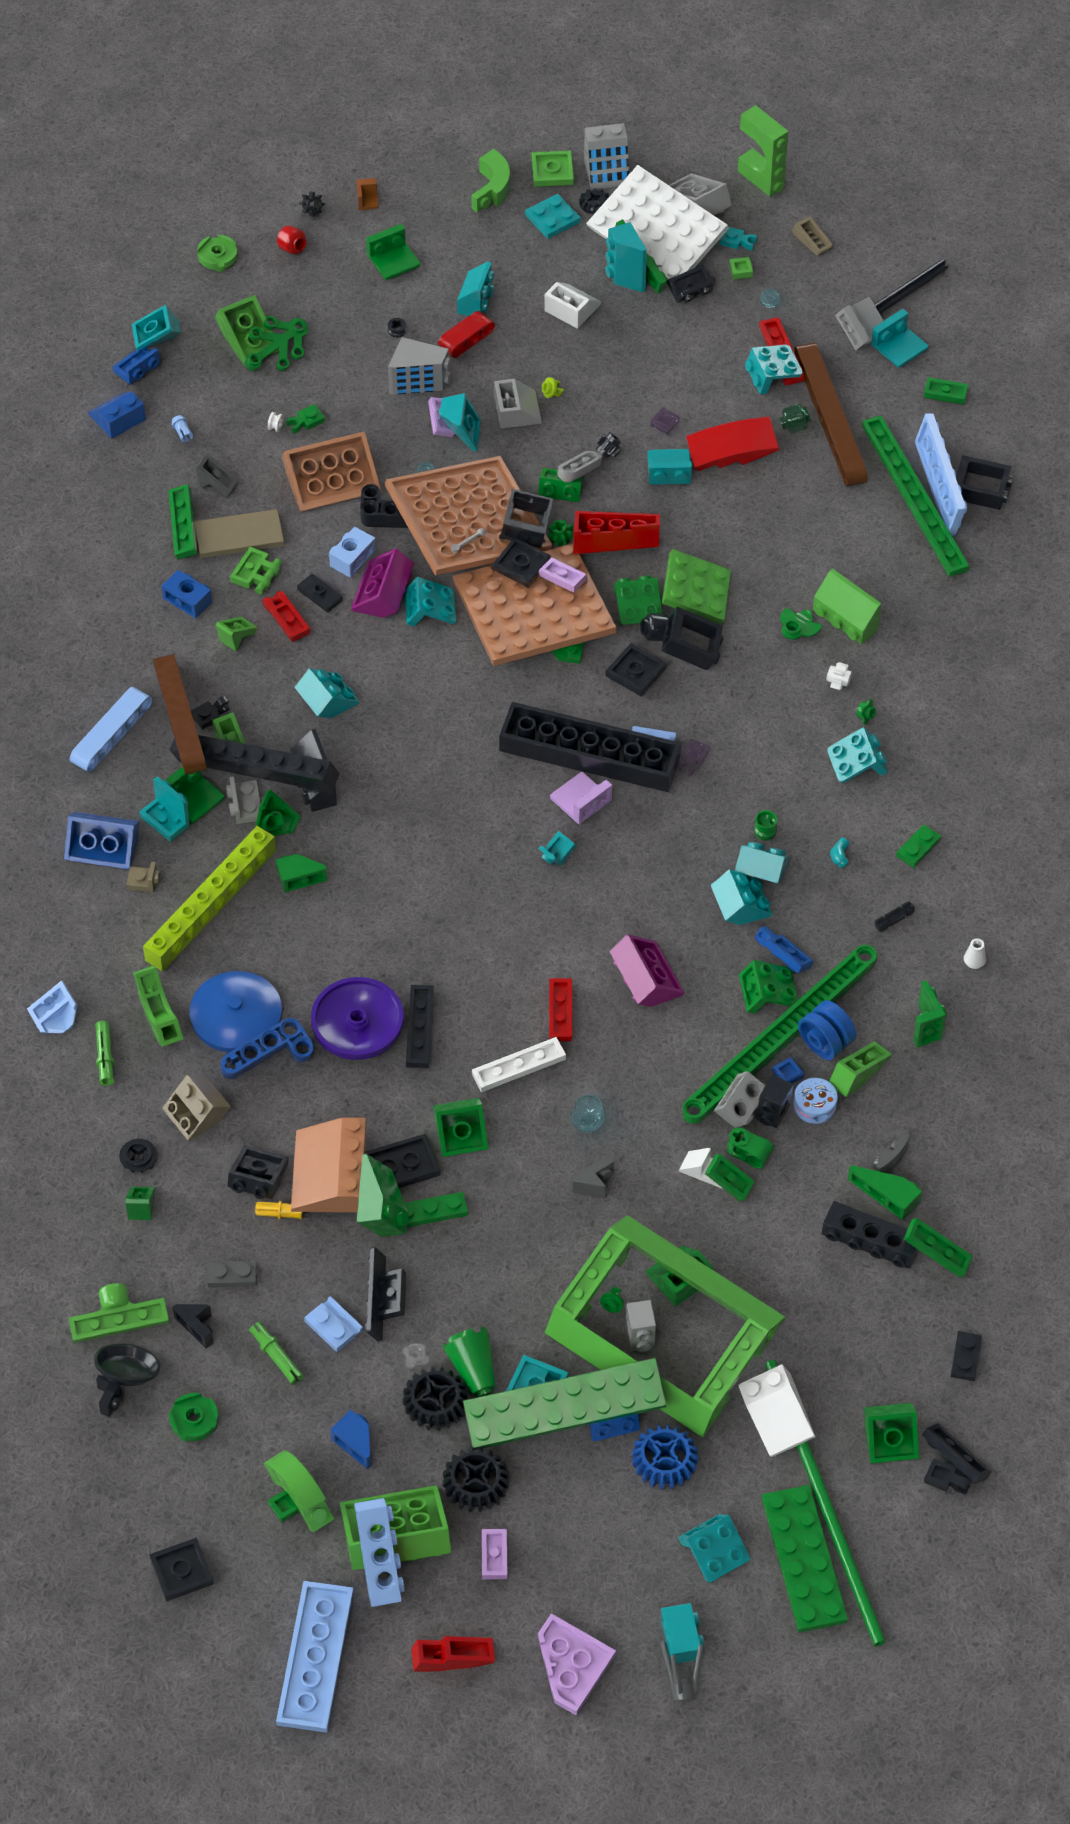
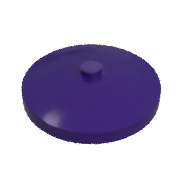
M351 977L334 982L318 995L311 1011V1025L316 1040L331 1054L345 1059L362 1060L382 1054L397 1041L403 1028V1008L398 996L390 987L371 978Z

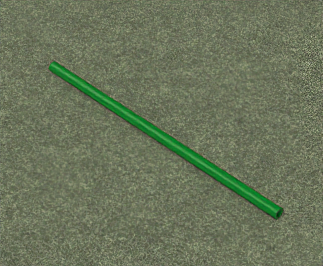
M770 1360L765 1363L767 1371L778 1366L776 1360ZM808 1441L796 1447L874 1647L883 1645L886 1642Z

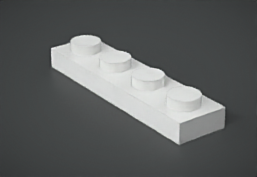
M557 1037L472 1069V1076L482 1093L566 1060V1054Z

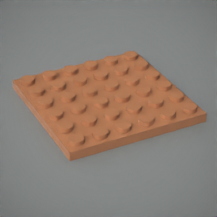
M501 456L386 479L385 487L435 576L494 563L511 542L501 539L500 536L512 489H520ZM513 508L510 519L541 527L534 513ZM480 528L485 530L484 536H479L461 547L458 553L451 551L453 544H460L476 534ZM546 533L542 548H537L541 551L550 550L552 547Z
M573 544L543 552L551 555V558L586 574L587 580L575 592L569 591L539 575L531 586L527 588L492 570V565L453 575L455 587L493 666L616 633V626L580 555L573 554Z

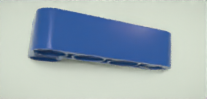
M287 1018L226 1054L221 1060L220 1071L225 1078H236L286 1047L296 1061L306 1062L312 1056L313 1044L301 1024L294 1018ZM292 1026L296 1029V1033L288 1035L284 1032V1029ZM268 1038H273L277 1044L269 1047L265 1045L264 1041ZM304 1045L309 1051L306 1054H300L296 1048ZM248 1050H253L257 1053V1056L249 1059L244 1053ZM227 1063L235 1064V1069L227 1068Z

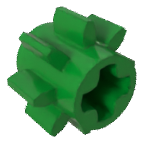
M556 520L551 526H548L550 532L548 534L549 540L554 541L556 546L567 545L571 539H574L573 525H568L566 520Z

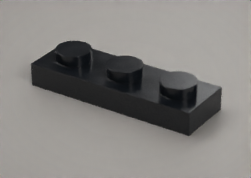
M939 1423L927 1427L923 1432L922 1436L928 1441V1444L941 1452L947 1462L956 1466L963 1473L964 1477L974 1484L988 1479L992 1473Z

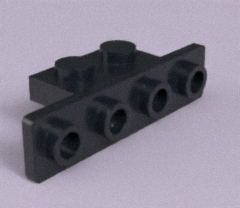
M376 1247L370 1248V1257L368 1258L369 1278L367 1279L368 1299L366 1300L367 1320L365 1322V1329L378 1342L382 1341L383 1320L405 1315L406 1272L402 1268L385 1272L386 1256Z

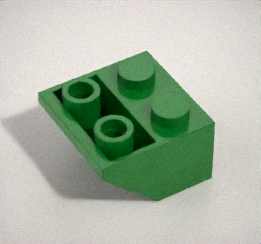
M686 1246L679 1248L714 1271V1267L699 1250ZM657 1263L645 1272L675 1307L699 1291Z

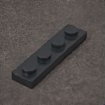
M411 985L406 1049L407 1068H429L434 985Z

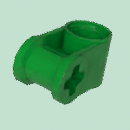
M743 1128L733 1129L729 1134L728 1153L754 1168H763L774 1150L772 1143Z

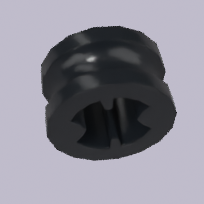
M393 318L388 322V333L390 336L398 338L405 335L406 322L403 319Z

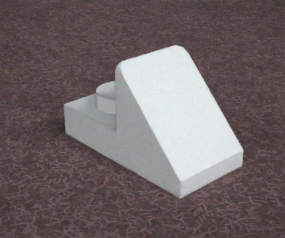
M705 1148L689 1151L679 1172L720 1187L705 1175L713 1159L710 1157L711 1149Z

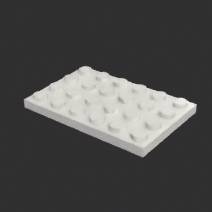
M639 165L634 168L586 223L590 229L606 239L608 238V229L615 227L616 222L622 219L625 223L631 222L647 249L648 255L653 257L656 266L665 274L667 280L695 268L729 229L726 223Z

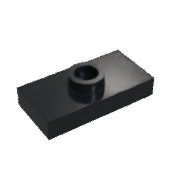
M310 574L297 585V590L327 613L343 601L342 595L314 574Z

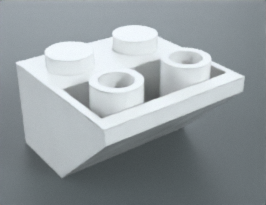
M556 282L545 293V312L577 329L601 305L600 300L566 283Z

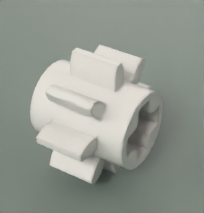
M839 662L836 666H830L827 681L832 682L831 688L840 690L843 686H849L852 677V671L847 670L849 665Z

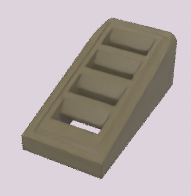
M811 216L796 223L792 229V233L817 256L834 247ZM821 244H824V245H825L824 247H822V248H820V249L818 248V246L821 245Z

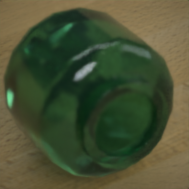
M799 403L784 408L782 410L783 416L779 418L782 428H787L791 434L807 429L809 422H811L806 406L803 407Z

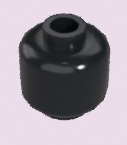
M648 613L640 622L641 634L648 641H663L668 616L664 613Z

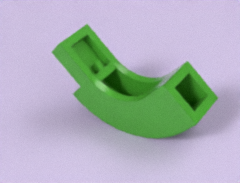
M495 149L479 158V172L487 177L490 182L471 195L472 209L476 212L487 208L491 203L498 207L509 193V165L506 159Z
M153 965L133 972L139 999L158 1043L163 1047L182 1040L183 1035L178 1019L171 1011L156 966Z
M283 1450L263 1463L275 1485L282 1487L292 1498L311 1532L317 1531L334 1520L324 1501L326 1498L310 1473L294 1455Z

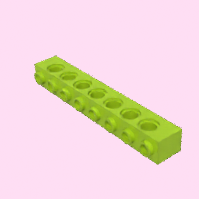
M256 826L143 945L145 961L155 965L156 968L163 972L276 852L275 836Z

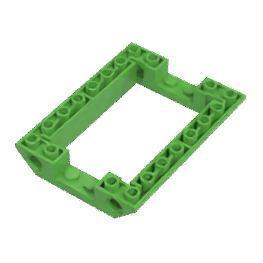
M627 1215L607 1231L557 1302L545 1334L599 1370L638 1362L579 1323L582 1318L585 1319L592 1309L590 1301L615 1265L619 1268L628 1258L627 1253L633 1246L638 1252L746 1321L693 1398L660 1376L666 1402V1408H661L660 1410L704 1438L731 1399L729 1395L730 1390L753 1357H760L786 1317Z

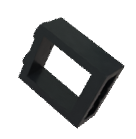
M962 455L956 480L958 485L961 486V495L964 501L1000 510L1002 502L1007 503L1009 491L1006 489L1007 487L1011 488L1014 475H1010L1011 466ZM968 472L1002 480L999 491L996 492L965 485Z
M512 489L500 538L511 541L516 537L533 547L542 548L553 498ZM513 508L543 515L541 527L510 519Z
M677 606L668 616L661 651L699 668L708 670L713 664H717L720 658V652L718 651L723 641V636L721 635L723 626ZM681 627L710 638L708 651L680 640Z

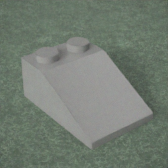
M691 173L669 185L712 215L721 214L725 209L732 206L727 184Z

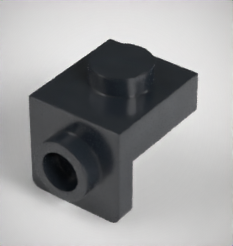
M98 1374L96 1378L97 1387L105 1391L99 1401L100 1413L110 1417L112 1411L117 1410L121 1403V1385L113 1383Z

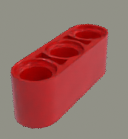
M476 311L445 332L440 337L438 346L448 348L449 355L452 358H457L491 334L495 328V323L482 312Z

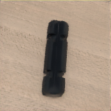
M910 901L905 902L901 905L902 907L899 906L886 913L885 917L881 916L876 919L875 927L879 932L886 930L888 925L891 927L905 919V915L907 917L915 912L914 905Z

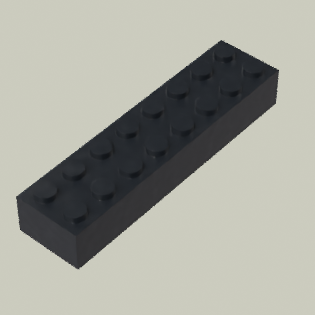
M512 702L499 734V751L669 793L681 758V742Z

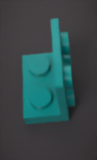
M904 309L884 320L872 330L871 345L898 368L928 350V345L907 328L908 312Z
M417 577L408 586L405 592L407 625L415 626L425 615L455 624L456 606L453 588L421 577Z
M718 1514L678 1537L682 1546L690 1547L706 1582L709 1583L750 1560L730 1516L726 1514Z

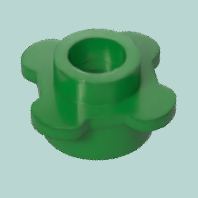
M868 699L867 702H861L857 708V717L862 719V724L867 725L869 720H872L876 714V708L873 707L872 699Z

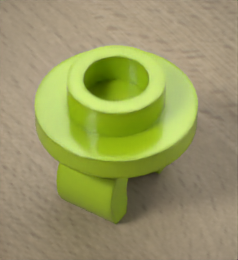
M552 377L546 378L542 384L544 396L546 398L560 397L565 391L563 388H558L561 382Z

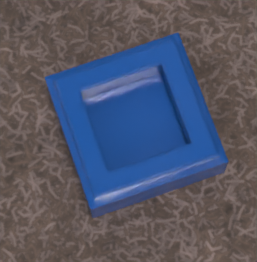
M791 1057L772 1067V1073L775 1076L792 1084L804 1077L803 1071Z

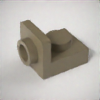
M151 862L150 868L130 867L126 884L127 889L154 892L155 884L160 882V871H157L156 862Z

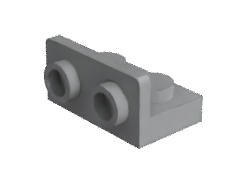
M234 776L229 777L230 785H226L228 799L232 798L233 803H229L230 815L235 816L236 824L256 821L260 806L257 781L235 783Z

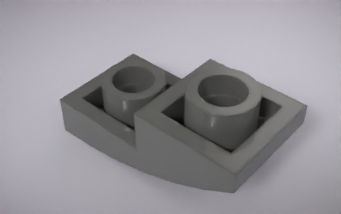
M901 1132L898 1140H893L890 1149L884 1147L881 1156H876L873 1168L879 1172L889 1173L904 1156L909 1146L910 1135Z

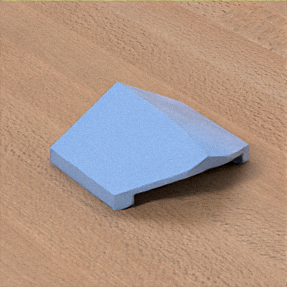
M60 981L27 1008L41 1033H65L74 1025L77 1004L65 983Z

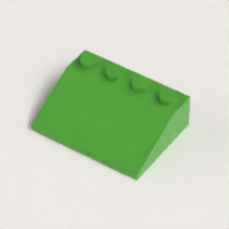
M437 1485L339 1502L352 1570L364 1569L354 1503L384 1498L386 1506H391L394 1521H389L390 1530L395 1529L397 1545H393L394 1554H399L400 1562L451 1553L449 1529ZM376 1524L370 1530L378 1532L383 1526ZM379 1548L374 1554L381 1556L385 1554L386 1549Z

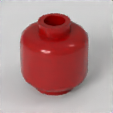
M285 226L278 233L277 245L283 251L296 255L306 247L307 239L302 230L294 226Z

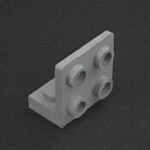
M870 297L853 306L848 305L835 315L855 350L871 343L873 328L883 322Z

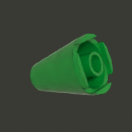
M480 1327L481 1332H474L473 1328L465 1330L448 1338L449 1344L444 1342L442 1344L446 1355L472 1395L479 1397L493 1394L492 1390L496 1388L490 1335L486 1327Z

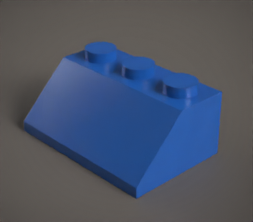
M80 812L72 813L68 816L64 860L130 869L138 842L140 821Z

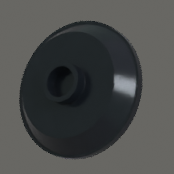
M107 1345L100 1348L94 1356V1365L107 1380L123 1386L145 1384L154 1379L160 1371L158 1358L148 1350L134 1345Z

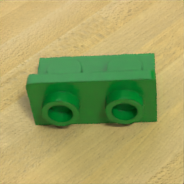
M543 468L539 477L538 495L558 500L579 502L585 475L575 479L573 482H564L558 477L557 469Z

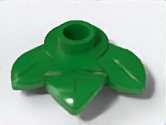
M785 608L780 614V621L783 625L781 632L787 639L795 640L801 636L811 637L821 630L822 626L820 624L812 622V612L810 609L795 614L789 608Z

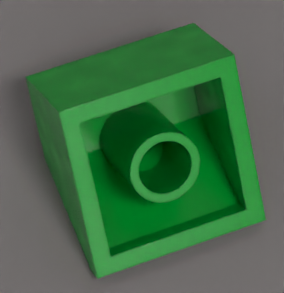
M479 1098L433 1105L435 1126L442 1157L489 1149L483 1107Z
M912 1403L863 1407L864 1430L870 1463L919 1459L917 1412Z

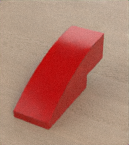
M444 1636L442 1640H416L411 1648L413 1672L473 1668L495 1662L493 1638Z

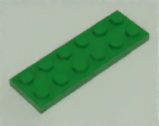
M810 1485L761 1494L762 1504L798 1633L847 1623L848 1618Z

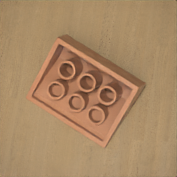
M365 431L283 452L282 460L300 512L361 497L362 488L367 484H375L380 488Z
M339 1118L296 1130L291 1212H358L362 1155L366 1154V1118Z

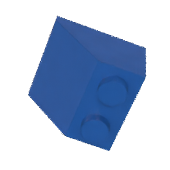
M132 391L121 393L88 411L92 419L111 439L146 420L144 403Z

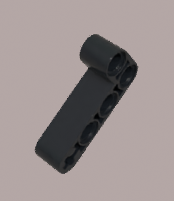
M367 484L362 488L360 516L361 523L364 526L408 528L394 501L381 500L380 488L377 485Z

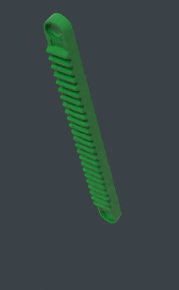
M861 945L850 953L684 1102L682 1107L684 1120L691 1124L703 1121L715 1110L737 1074L748 1071L755 1076L757 1071H760L764 1065L768 1064L769 1060H773L776 1054H779L783 1048L787 1047L789 1042H793L794 1038L800 1035L798 1022L809 1012L813 1013V1009L824 1000L836 1003L838 998H842L844 993H847L851 987L853 988L856 982H859L875 966L876 950L870 945ZM861 954H868L871 956V960L863 961L859 956ZM690 1107H697L700 1113L691 1115L687 1110Z

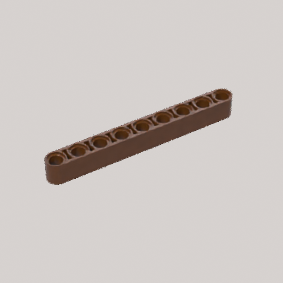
M814 342L795 346L794 353L805 375L804 382L845 486L867 483L868 477L865 465L817 344Z
M171 654L153 659L155 671L184 773L188 775L207 770L175 656Z

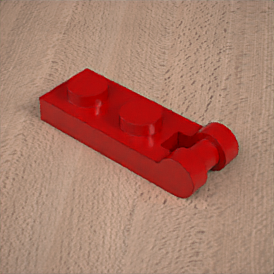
M283 591L275 593L274 597L262 599L265 609L270 612L291 642L311 634L310 627Z

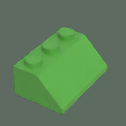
M831 569L814 596L813 610L818 616L830 621L833 627L845 632L851 640H856L862 645L879 629L881 603L837 571Z

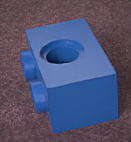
M177 570L161 585L163 599L195 619L212 603L210 588L205 584L197 582L191 575L184 574L180 570Z

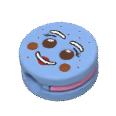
M821 1078L806 1079L795 1090L794 1110L806 1122L814 1124L826 1122L836 1112L837 1091L827 1080Z

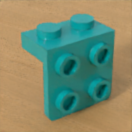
M788 345L753 347L745 363L746 370L750 373L753 384L760 395L768 393L773 379L800 377L802 374V370Z
M687 449L649 450L647 452L649 485L691 484L692 464Z
M862 727L828 748L830 760L841 783L847 782L869 768L874 769L880 776L888 772L885 764L888 761L884 753L880 751L879 746L881 742L876 734L872 735Z
M156 777L153 779L155 800L139 811L140 818L171 842L190 827L188 801L182 793H177L172 789L166 780Z

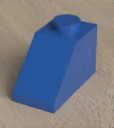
M350 1410L330 1429L331 1440L366 1469H369L371 1467L369 1422L362 1414L357 1415Z

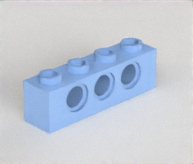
M384 1498L354 1503L371 1607L401 1602L400 1593L405 1592L403 1578L397 1576V1569L401 1568L399 1554H394L393 1545H397L395 1529L390 1530L389 1521H394L391 1506H386ZM376 1524L383 1526L378 1532L370 1530ZM379 1548L386 1549L385 1554L377 1556L374 1553ZM382 1572L390 1573L387 1579L378 1578Z

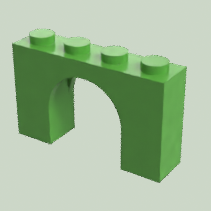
M755 105L741 114L740 129L757 142L765 157L752 148L738 157V172L771 197L775 193H780L785 186L788 130Z

